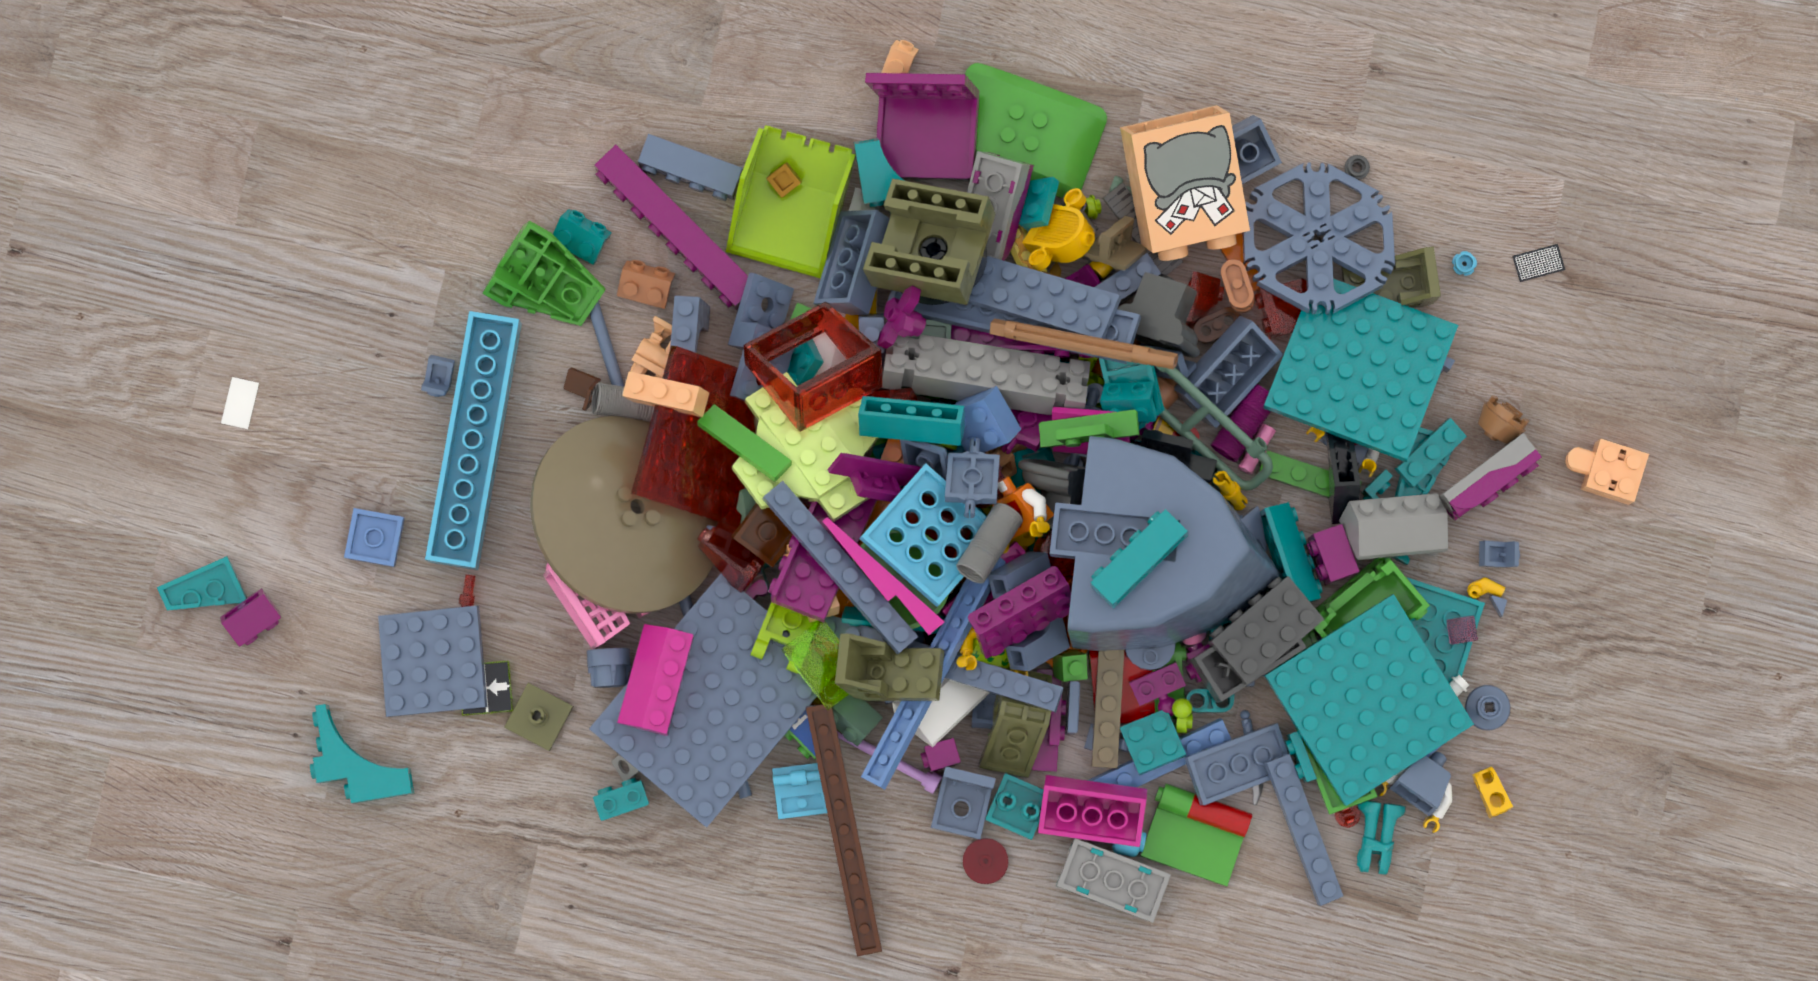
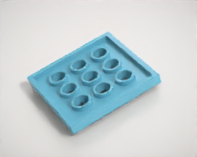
M925 463L859 539L931 603L938 607L964 577L957 570L956 564L973 540L986 516L975 507V517L970 518L969 510V518L964 517L965 504L945 502L946 481ZM930 494L934 498V505H925L922 501V495ZM914 512L918 516V523H909L906 520V513ZM941 512H951L954 518L953 522L947 523L943 521ZM961 528H969L973 533V538L971 540L964 539L960 534ZM926 529L936 531L938 535L936 541H930L926 538ZM891 530H897L901 533V542L891 540L889 536ZM946 546H952L956 549V558L946 556L944 552ZM911 547L918 548L922 554L921 559H913L909 555V549ZM935 564L939 566L941 575L938 577L932 576L928 570L929 565Z

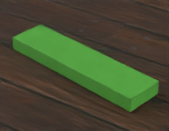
M715 404L697 421L700 428L774 482L792 465V460Z

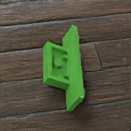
M1127 410L1040 422V447L1047 448L1062 445L1077 447L1081 443L1089 442L1090 436L1114 439L1138 436V412L1136 410Z

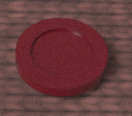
M988 838L978 839L966 848L963 855V868L968 877L980 884H991L1000 880L1006 873L1008 855L1005 848L999 842Z

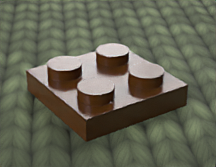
M756 503L731 537L773 568L785 552L786 546L789 544L793 534L770 507L761 510Z

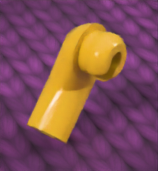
M1486 577L1471 582L1467 588L1469 597L1477 599L1486 593L1501 598L1505 590L1504 586Z

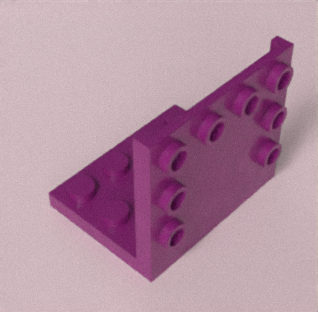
M866 73L865 83L879 96L877 138L880 140L883 154L892 169L901 178L970 180L976 158L980 93L965 74Z

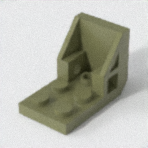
M1434 246L1396 255L1392 273L1381 272L1382 276L1388 278L1385 285L1374 292L1376 295L1411 308L1434 304L1441 297ZM1341 267L1344 283L1355 287L1365 283L1364 278Z
M840 634L835 684L852 697L867 701H939L945 651L941 648H905L897 655L886 642L854 634Z
M1028 671L1029 677L1052 684V675ZM996 694L993 708V726L979 760V768L1028 778L1049 726L1051 711Z

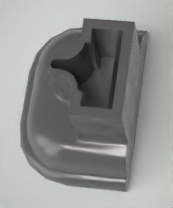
M1145 272L1131 304H1123L1118 308V310L1140 314L1141 320L1135 339L1146 345L1182 352L1183 356L1189 358H1196L1200 354V350L1197 347V335L1193 329L1185 324L1198 292L1187 284Z
M1024 459L1018 463V467L1022 470L1024 482L1031 484L1035 489L1041 490L1040 494L1045 497L1046 504L1053 514L1055 503L1082 504L1086 467L1042 459ZM1054 516L1046 521L1051 529L1053 528Z

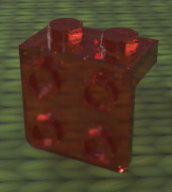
M1304 279L1282 283L1298 293H1305L1307 291V283ZM1259 287L1254 297L1257 308L1261 309L1264 318L1261 319L1264 332L1269 334L1270 339L1293 333L1301 309Z

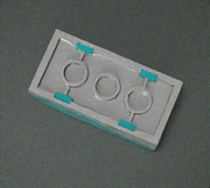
M1073 838L1056 887L1153 923L1171 874Z

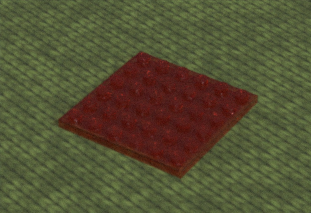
M671 346L662 379L703 388L709 392L704 414L715 404L755 433V416L745 401L730 396L738 367L678 346ZM757 375L756 382L758 385L762 384L763 376ZM655 405L631 494L738 528L742 515L737 510L739 492L745 489V486L732 470V466L740 456L700 428L697 421L701 417Z

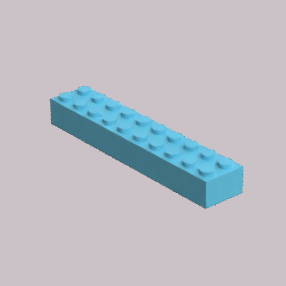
M469 311L425 560L430 563L473 570L479 569L522 326L519 319Z

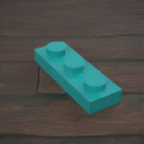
M1447 418L1410 453L1407 462L1402 461L1394 469L1410 487H1414L1467 436L1451 418Z

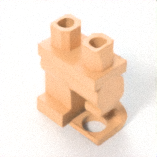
M654 316L655 331L654 333L652 332L649 339L644 338L632 358L634 363L630 372L646 375L647 371L650 370L656 374L655 377L668 379L671 341L666 349L662 348L661 343L671 336L672 325Z

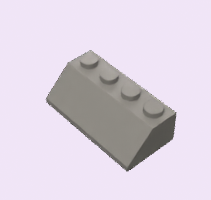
M1438 493L1349 501L1339 519L1357 560L1437 553L1448 550V514Z

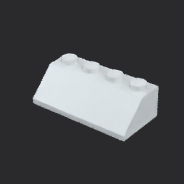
M944 678L941 684L940 700L932 701L915 735L931 747L935 746L990 692ZM894 701L892 703L894 713L901 701Z

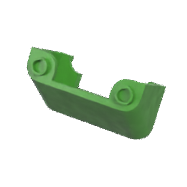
M1390 557L1375 558L1315 608L1324 620L1314 629L1323 638L1391 594L1395 595L1409 620L1413 618L1419 620L1427 613V608L1430 605Z

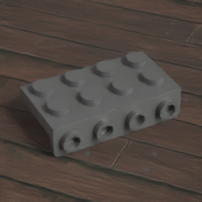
M1279 576L1267 585L1270 589L1263 596L1260 593L1255 595L1248 601L1250 604L1249 608L1244 612L1239 609L1229 617L1230 624L1225 628L1220 625L1210 634L1212 639L1208 644L1217 650L1245 685L1253 681L1324 620L1289 576L1282 580Z

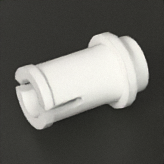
M1460 675L1453 676V680L1449 684L1458 697L1463 691L1467 692L1466 688L1469 684Z

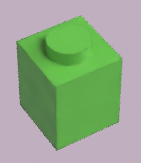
M1074 649L1065 650L1054 656L1053 677L1063 682L1088 679L1087 654Z

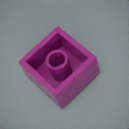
M1342 524L1314 533L1308 538L1307 551L1312 558L1315 557L1318 565L1315 567L1317 578L1320 582L1323 581L1325 586L1360 572Z

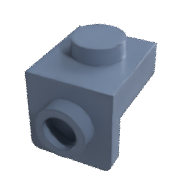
M430 355L425 381L421 386V390L434 397L445 396L451 387L455 360Z
M1479 541L1480 567L1511 568L1519 566V542Z
M990 692L972 709L971 728H992L996 694Z

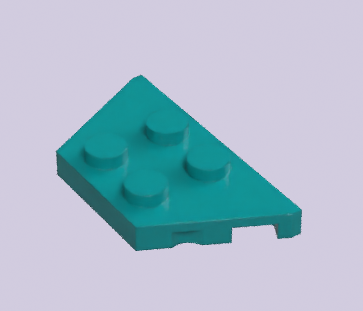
M1099 358L1105 384L1153 382L1154 391L1152 397L1157 416L1164 411L1154 366L1128 361L1127 364ZM1138 422L1139 430L1149 422Z

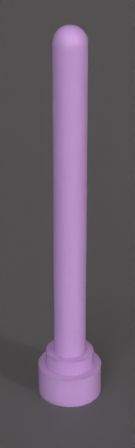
M838 732L839 739L871 756L873 755L876 746L863 740L857 747L852 742L847 741L843 734L841 735ZM902 760L896 768L920 781L921 785L925 787L924 790L931 794H934L943 777L935 772H927L926 774Z

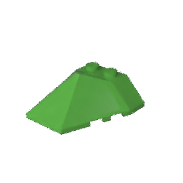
M529 220L522 226L501 258L482 294L505 307L512 308L517 306L528 309L527 312L532 314L540 312L551 315L550 318L582 326L606 288L551 232Z

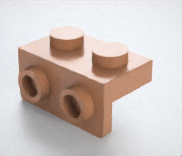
M639 260L626 261L622 269L617 296L665 309L675 273L670 272L665 267L647 266Z

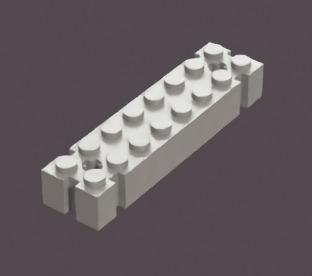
M922 334L919 336V339L898 335L894 345L886 349L880 388L901 391V386L911 387V393L960 401L997 386L1010 409L1051 415L1053 407L1085 408L1090 362L1070 359L1068 364L1060 362V357Z

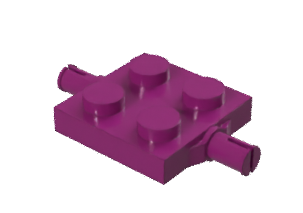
M1010 409L1021 430L1009 443L1001 446V450L1004 453L1006 451V454H1010L1016 444H1021L1037 452L1040 447L1039 423L1052 421V414L1045 415Z

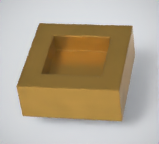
M788 162L784 163L766 178L781 198L802 183V180Z

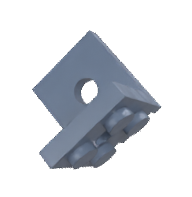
M945 767L931 828L981 839L989 800L996 778ZM959 801L965 802L969 807V811L965 816H958L954 812V805Z

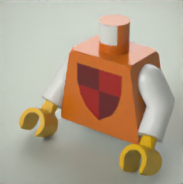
M1009 476L998 481V489L1003 496L997 499V503L1010 506L1021 515L1023 520L1012 539L1030 531L1033 537H1042L1043 533H1047L1050 525L1046 521L1053 517L1054 514L1047 506L1045 497L1036 492L1029 483L1016 488ZM1007 545L1005 551H1004L1002 554H1005V553L1008 552V550H1009V545Z

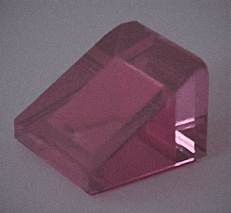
M1474 615L1446 620L1450 645L1478 640Z

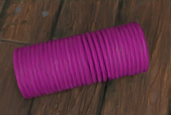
M1257 384L1229 416L1251 439H1253L1260 426H1262L1263 421L1271 413V411L1263 408L1269 391ZM1221 427L1222 429H1220L1210 445L1223 457L1232 462H1237L1244 450H1246V447L1228 430Z

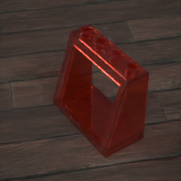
M827 302L813 307L807 312L743 345L745 365L800 432L862 399L863 396H867L882 388L881 349ZM824 332L847 359L797 387L769 363V361Z

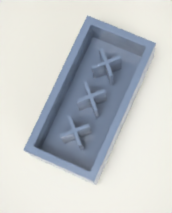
M1239 316L1196 363V369L1187 379L1228 416L1284 354L1253 321ZM1179 384L1174 387V391L1194 413L1202 407ZM1210 414L1202 419L1204 423L1214 428L1220 425Z

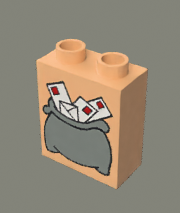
M1216 105L1120 127L1141 244L1152 253L1158 252L1159 260L1169 261L1183 258L1188 255L1187 245L1206 241L1207 249L1214 250L1231 247L1237 243L1235 234L1250 231L1231 118L1228 111Z

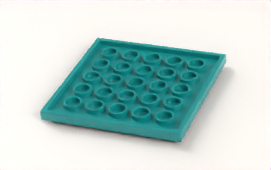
M1333 278L1334 290L1338 294H1345L1356 288ZM1374 293L1334 314L1332 304L1329 314H1325V307L1322 305H1318L1316 314H1312V304H1309V313L1303 310L1300 312L1263 408L1407 462L1459 325L1409 306L1401 305V303Z
M1391 594L1264 675L1344 806L1354 802L1474 725L1394 594Z

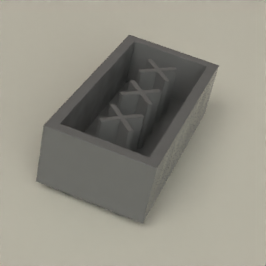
M1302 639L1253 681L1307 648ZM1210 646L1189 660L1216 703L1224 701L1247 686L1213 646Z

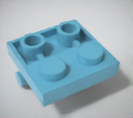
M817 763L772 769L778 819L827 813Z

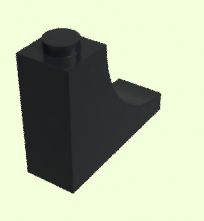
M1326 432L1332 524H1340L1339 519L1348 502L1359 500L1360 478L1354 442Z

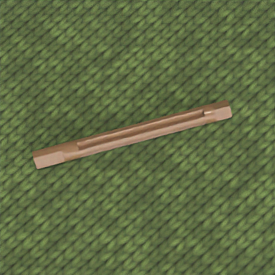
M993 319L990 324V334L1009 339L1168 369H1174L1178 363L1177 353L1151 349L1150 347L1010 320Z

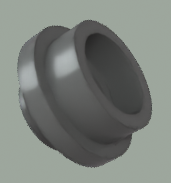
M1353 155L1345 163V173L1361 180L1369 173L1370 164L1364 156ZM1354 164H1359L1361 166V171L1355 172L1352 166Z

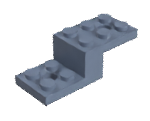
M749 273L728 342L729 346L743 350L730 396L743 401L787 372L797 338L781 333L794 288L756 273ZM764 298L768 301V307L765 311L761 308ZM761 372L763 382L761 385H758L756 377Z

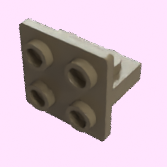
M1124 216L1106 232L1095 238L1094 244L1083 256L1090 258L1094 262L1110 265L1116 270H1126L1146 254L1148 249L1142 244L1131 241L1134 218Z

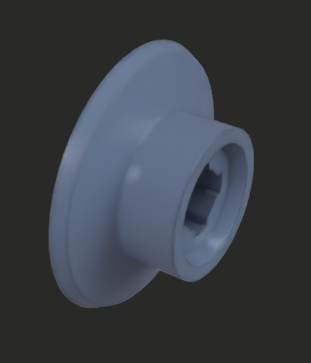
M1483 685L1475 688L1468 695L1465 710L1475 727L1482 730H1495L1507 721L1510 715V702L1507 695L1500 688L1492 685ZM1492 703L1493 712H1485L1484 704Z

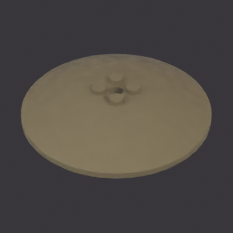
M605 416L591 419L576 425L558 438L547 450L536 470L531 489L530 511L538 545L552 570L571 590L582 598L605 609L634 614L655 612L668 608L689 596L701 585L717 558L700 551L701 544L705 542L707 536L705 534L706 527L710 525L722 529L721 506L711 477L700 472L692 464L688 455L689 447L668 430L645 420H637V418ZM631 502L639 504L641 508L640 514L632 511ZM716 538L714 545L719 547L721 540Z

